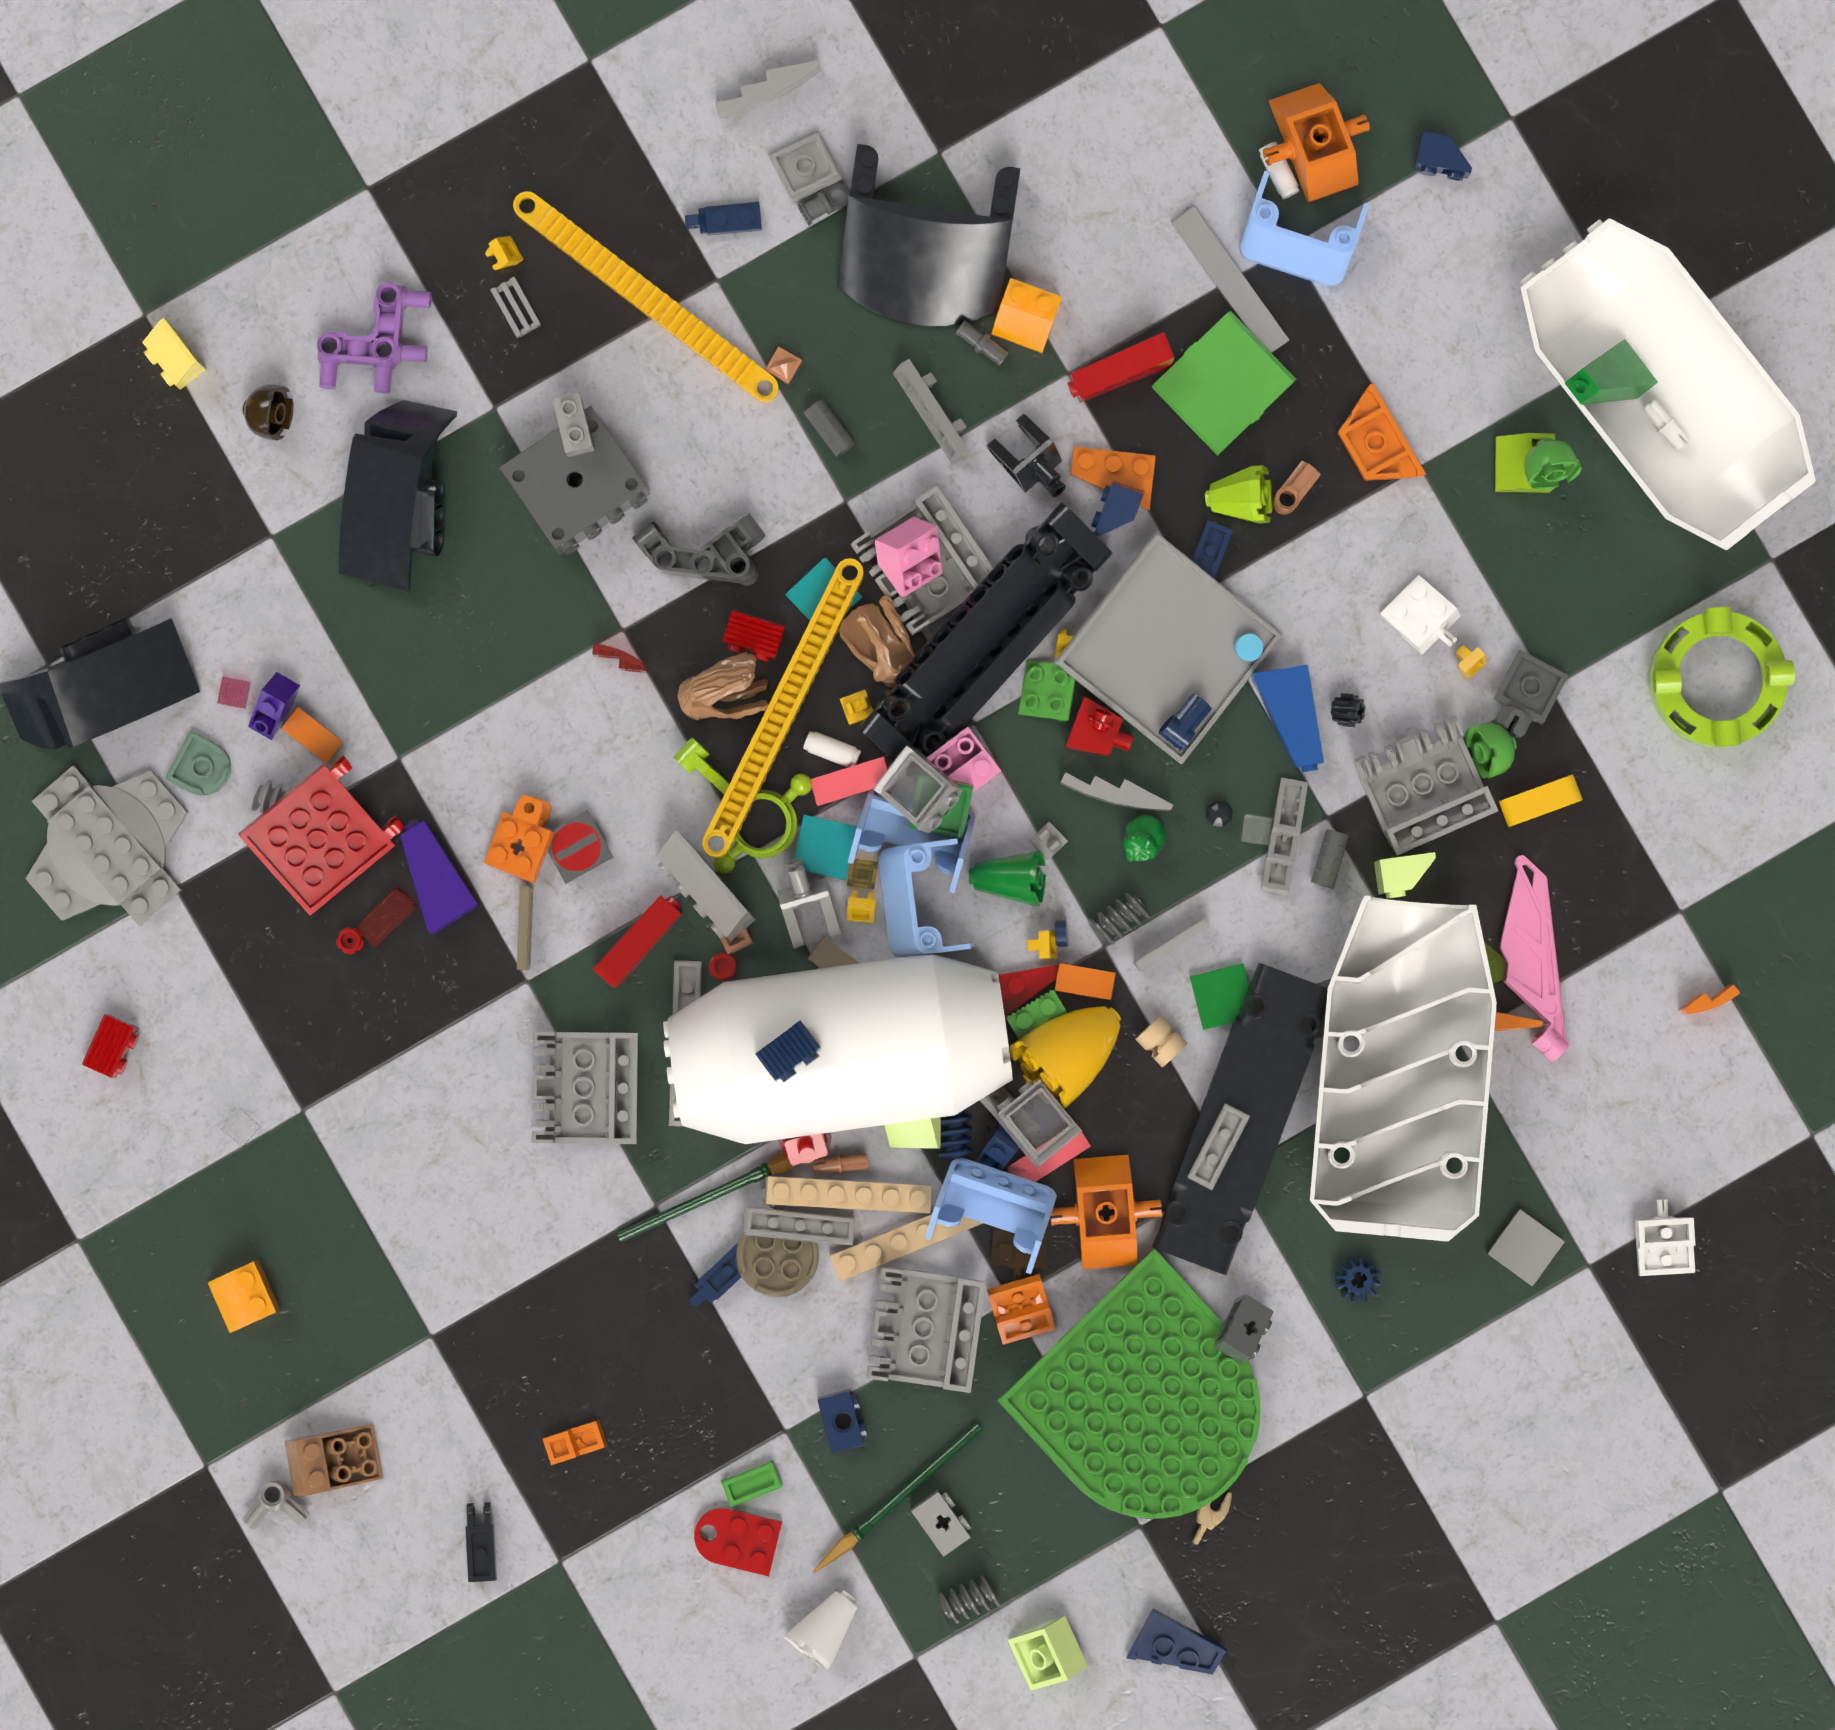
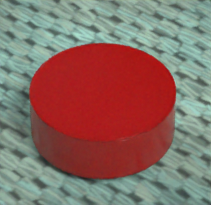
M727 953L716 954L709 963L711 975L721 981L732 978L737 970L735 959Z

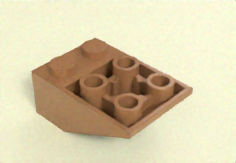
M373 1424L284 1441L294 1496H308L383 1479Z

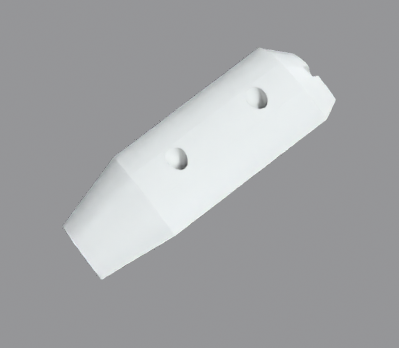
M1364 896L1328 986L1310 1201L1335 1231L1449 1241L1479 1216L1497 1002L1476 905L1418 903ZM1352 1035L1358 1038L1359 1048L1356 1051L1349 1052L1344 1048L1343 1041L1347 1036ZM1464 1045L1470 1048L1471 1057L1468 1061L1462 1062L1457 1059L1455 1052L1459 1046ZM1339 1147H1345L1350 1152V1158L1345 1163H1338L1334 1159V1151ZM1452 1157L1459 1158L1462 1162V1168L1457 1173H1450L1446 1168L1447 1161Z

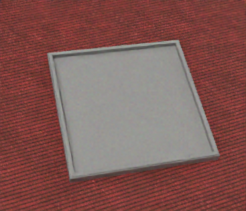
M1155 532L1054 663L1182 765L1283 635L1165 538ZM1243 634L1258 636L1263 643L1261 656L1254 661L1239 659L1234 650L1238 637ZM1194 693L1206 701L1212 710L1195 729V735L1183 750L1178 751L1158 732L1167 719L1172 715H1176Z

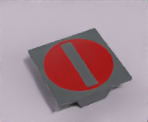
M588 810L552 830L555 833L548 853L565 884L614 858Z

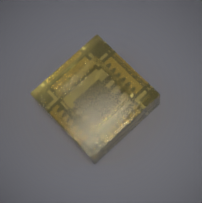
M854 859V863L850 864L847 886L875 889L878 862Z

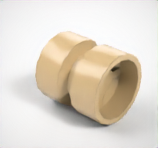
M1161 1015L1135 1039L1145 1050L1153 1051L1152 1057L1161 1067H1164L1187 1045V1042L1178 1032H1171V1025Z

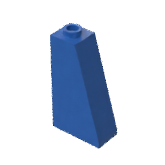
M1308 665L1253 673L1251 676L1252 682L1294 769L1301 768L1302 772L1318 770V765L1323 764L1324 759Z

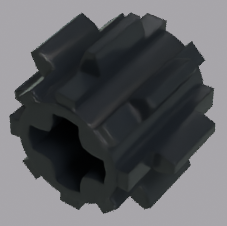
M1341 693V697H1335L1334 701H1332V720L1338 722V725L1355 727L1356 723H1362L1366 707L1364 700L1359 698L1358 695Z

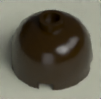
M264 385L255 388L247 400H245L242 412L247 426L255 435L278 441L284 437L280 435L283 429L289 430L293 418L294 403L293 399L287 396L286 392H290L288 388L280 385Z

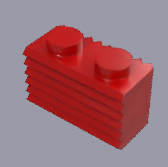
M732 610L723 637V643L728 645L727 650L739 654L743 653V650L754 653L756 659L769 662L770 658L776 660L786 628L783 625Z
M104 1014L81 1065L110 1078H116L118 1074L122 1075L128 1064V1060L125 1059L129 1049L133 1050L139 1040L140 1035L136 1034L138 1027L112 1015Z

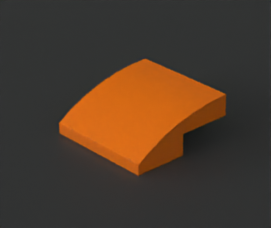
M1040 1274L987 1289L1003 1345L1056 1329Z

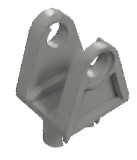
M802 858L788 861L786 867L788 868L787 873L792 886L777 892L793 948L796 949L804 946L794 909L799 908L798 905L813 900L814 903L820 902L830 936L842 935L825 877L809 881Z

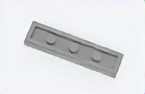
M745 1207L743 1235L853 1246L855 1218Z

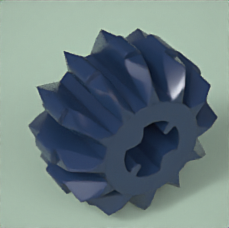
M1359 1256L1357 1265L1353 1257H1348L1350 1267L1340 1263L1338 1266L1344 1270V1273H1334L1335 1278L1343 1280V1282L1335 1284V1288L1342 1289L1346 1287L1341 1293L1342 1298L1348 1297L1352 1292V1303L1357 1302L1358 1294H1360L1363 1302H1367V1291L1372 1296L1377 1294L1371 1286H1381L1380 1281L1373 1280V1277L1381 1274L1380 1270L1370 1272L1375 1263L1369 1261L1364 1266L1365 1259L1363 1256ZM1356 1272L1361 1276L1364 1275V1279L1361 1280V1286L1357 1287V1284L1351 1283V1280L1355 1278L1354 1273Z

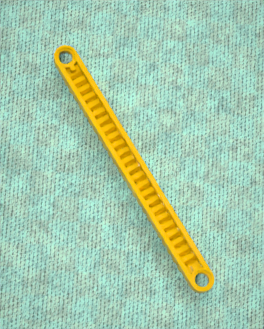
M525 191L516 196L513 203L515 213L530 227L757 401L768 403L777 397L779 392L777 380L744 353L740 352L735 346L723 339L709 326L697 319L692 313L680 306L675 300L671 299L666 293L654 286L649 280L645 279L640 273H637L632 267L628 266L623 260H620L614 253H611L606 247L602 246L597 240H594L589 234L585 233L580 227L576 226L571 220H568L563 214L559 213L536 194ZM531 199L535 202V208L531 213H523L520 210V204L523 200ZM763 381H768L773 386L772 392L767 396H762L757 391L758 384Z
M844 559L836 567L703 837V849L712 858H722L730 851L766 779L767 773L770 771L771 765L775 761L776 755L780 751L781 745L800 710V706L804 702L811 684L814 682L830 645L838 633L841 622L853 602L864 577L863 567L855 559ZM847 566H853L858 570V575L853 580H846L842 576L843 569ZM719 836L724 840V847L720 851H712L709 848V841L711 838Z

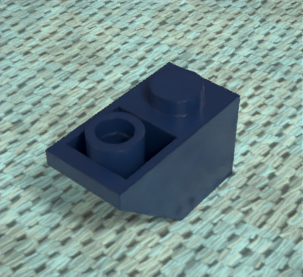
M1422 132L1414 169H1418L1421 174L1436 176V173L1445 174L1448 179L1454 181H1463V178L1468 179L1472 167L1452 138L1448 135Z
M1113 481L1111 487L1106 485L1100 500L1105 502L1102 513L1096 511L1091 525L1096 528L1094 534L1099 537L1134 521L1145 491L1117 481Z
M1000 1125L974 1162L1002 1171L1019 1147Z

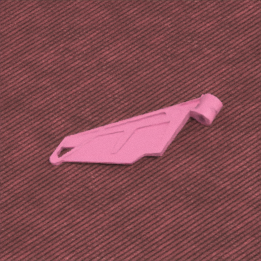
M1521 855L1516 857L1514 862L1517 873L1499 945L1507 962L1503 982L1546 1023L1535 1035L1531 1043L1548 1060L1554 1062L1565 1052L1570 1041L1566 1038L1547 877L1529 859ZM1523 865H1526L1534 872L1532 886L1522 867Z

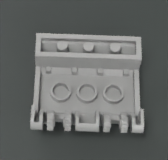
M937 485L915 499L914 504L871 533L868 531L850 544L856 554L868 550L859 557L862 563L877 556L875 539L910 518L916 517L937 526L943 572L940 576L907 596L902 597L878 564L869 571L872 577L883 572L882 575L875 579V582L884 595L890 596V598L899 595V597L893 600L894 607H899L906 601L912 609H908L902 614L901 620L905 622L914 618V620L906 625L912 636L959 607L993 570L992 565Z
M1456 716L1444 720L1446 731L1441 722L1435 724V731L1439 741L1433 744L1431 743L1429 733L1423 729L1419 731L1422 744L1416 733L1394 742L1397 755H1395L1390 744L1384 746L1389 763L1383 766L1380 765V759L1375 751L1368 753L1372 766H1370L1365 755L1354 760L1361 785L1381 830L1396 855H1400L1498 811L1488 786L1484 787L1462 738L1465 734Z
M533 1032V1044H547V1048H533V1054L537 1056L550 1054V1065H533V1071L546 1072V1076H532V1099H546V1103H532V1110H550V1119L547 1121L544 1119L532 1121V1127H545V1131H532V1143L637 1144L638 1033Z
M881 1267L880 1279L892 1281V1284L879 1283V1290L895 1292L894 1301L877 1300L876 1307L887 1308L888 1311H875L872 1334L884 1336V1339L872 1338L871 1345L881 1348L887 1347L886 1356H869L868 1362L880 1364V1366H868L866 1378L882 1381L895 1380L971 1393L986 1282L957 1276Z

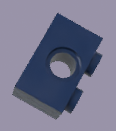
M850 1389L818 1397L817 1401L831 1453L864 1445L863 1438L868 1437L864 1421L859 1422L856 1411L861 1410L857 1394L851 1395ZM838 1414H848L851 1417V1424L845 1428L839 1427L835 1421Z

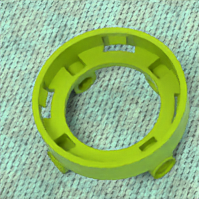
M1731 607L1708 608L1705 613L1691 617L1673 628L1659 643L1649 669L1650 696L1661 720L1679 737L1704 747L1739 746L1742 742L1760 734L1778 716L1784 704L1788 686L1795 683L1793 660L1785 659L1783 651L1773 635L1764 626L1750 617L1731 612ZM1684 629L1688 634L1676 644L1670 654L1664 647L1670 648L1680 637L1676 633ZM1723 636L1740 641L1754 653L1761 667L1762 687L1758 699L1746 713L1732 720L1716 721L1702 717L1687 705L1681 694L1682 679L1679 669L1681 661L1693 645L1709 637ZM1769 704H1771L1772 707L1770 711L1767 712L1766 709L1768 708ZM1674 710L1685 722L1695 727L1691 734L1684 731L1687 727L1676 718L1671 720L1669 716ZM1763 715V717L1757 722L1758 726L1755 727L1753 723Z

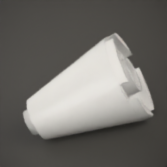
M844 1590L841 1593L835 1591L790 1629L785 1639L799 1652L810 1657V1660L815 1664L828 1670L836 1658L857 1610V1607L854 1605L856 1599Z

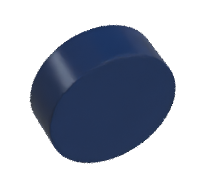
M1067 919L1055 921V937L1058 947L1069 946Z

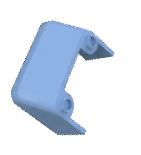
M1264 171L1240 242L1239 249L1241 255L1248 261L1328 287L1339 285L1348 269L1369 204H1363L1354 228L1349 226L1336 227L1332 231L1327 243L1276 226L1279 216L1278 208L1273 202L1262 198L1270 173Z
M892 787L889 790L893 793L892 795L912 812L916 793ZM869 790L855 832L848 863H854L858 848L866 852L877 851L881 849L883 841L904 846L958 838L909 828L910 821L875 790ZM971 810L968 812L963 840L959 839V845L931 848V854L936 856L935 866L944 874L953 875L949 890L952 893L956 889L976 819L975 814Z
M959 839L890 847L880 854L879 870L890 950L895 955L907 957L973 948V943L943 946L941 933L936 928L931 926L918 927L911 872L923 871L928 868L932 860L931 848L959 845Z
M954 1159L950 1164L936 1201L925 1239L931 1240L936 1223L946 1227H953L960 1224L964 1216L1015 1233L1013 1239L1015 1247L1023 1253L1031 1254L1026 1273L1031 1274L1056 1201V1193L1046 1185L968 1159Z

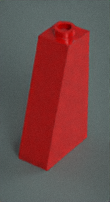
M1163 332L1071 373V381L1067 383L1072 397H1078L1079 402L1082 403L1171 367L1174 355Z
M660 895L593 970L613 988L618 989L682 916V913L678 910L681 905L670 895L666 899Z

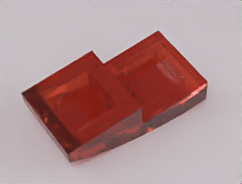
M593 643L592 655L594 657L619 659L618 668L620 671L648 673V667L634 656L614 647Z
M398 887L356 929L376 948L396 927L404 922L417 908V905Z

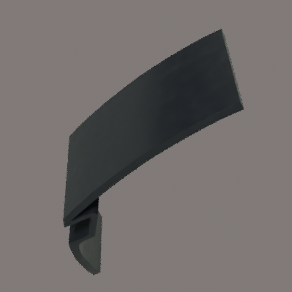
M403 400L370 417L364 424V435L357 433L354 435L349 455L342 507L339 574L409 591L412 553L417 552L435 557L441 554L444 545L445 485L442 481L432 480V461L436 455L437 440L445 428L457 417V411Z
M130 618L119 620L60 647L59 649L64 661L22 678L0 682V693L19 737L40 748L52 750L66 744L68 748L77 746L200 692L172 618L138 633L135 632Z

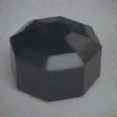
M1216 800L1207 807L1206 819L1211 826L1222 828L1232 820L1233 810L1227 802Z

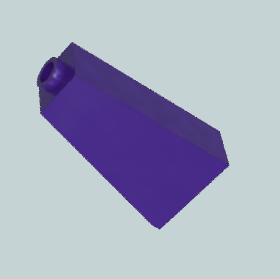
M415 820L404 827L406 832L400 836L427 930L430 934L434 935L480 904L426 821L419 823L418 820Z

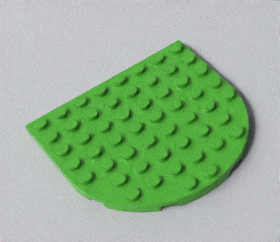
M1155 1249L1151 1250L997 1400L1085 1495L1109 1510L1144 1519H1164L1181 1516L1208 1505L1222 1495L1236 1481L1248 1463L1254 1442L1257 1440L1261 1412L1257 1379L1254 1378L1248 1360L1240 1363L1213 1347L1224 1323Z

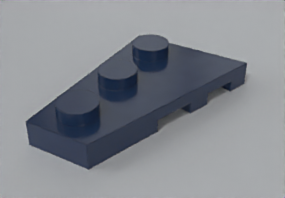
M1153 1608L1131 1646L1126 1659H1141L1151 1661L1153 1664L1178 1666L1180 1669L1213 1675L1226 1652V1647Z

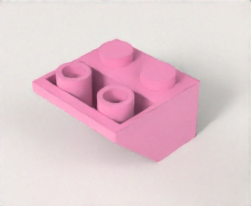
M912 517L875 539L878 565L900 596H907L943 574L936 525Z
M969 727L927 757L951 780L973 784V793L1001 773L999 767Z

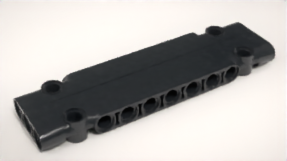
M1060 503L1040 526L1032 527L1027 532L1024 544L1014 546L901 670L894 681L895 687L892 690L884 691L879 696L878 706L857 728L892 762L895 761L906 745L917 749L927 758L946 744V736L952 737L957 735L1068 613L1076 601L1074 594L1077 591H1085L1091 586L1093 573L1097 572L1113 554L1065 504ZM1045 537L1044 543L1039 546L1041 539ZM1079 572L1078 577L1075 580H1073L1075 574ZM897 702L896 707L891 710V706ZM932 735L931 740L926 743L928 737ZM912 761L906 768V775L911 778L920 766Z
M1258 962L1239 1015L1236 1016V1021L1233 1022L1174 1179L1170 1191L1171 1196L1165 1207V1212L1152 1248L1217 1273L1227 1275L1237 1246L1242 1238L1246 1222L1248 1223L1252 1216L1315 1046L1313 1043L1320 1030L1326 1011L1328 988ZM1255 997L1259 998L1263 1004L1262 1010L1256 1014L1248 1009V1002ZM1305 1017H1310L1314 1021V1029L1309 1033H1304L1300 1029V1022ZM1226 1103L1250 1117L1215 1186L1211 1190L1187 1178ZM1175 1205H1181L1185 1208V1216L1181 1220H1174L1170 1216V1210ZM1226 1225H1234L1236 1227L1237 1235L1233 1239L1228 1240L1222 1236V1230Z

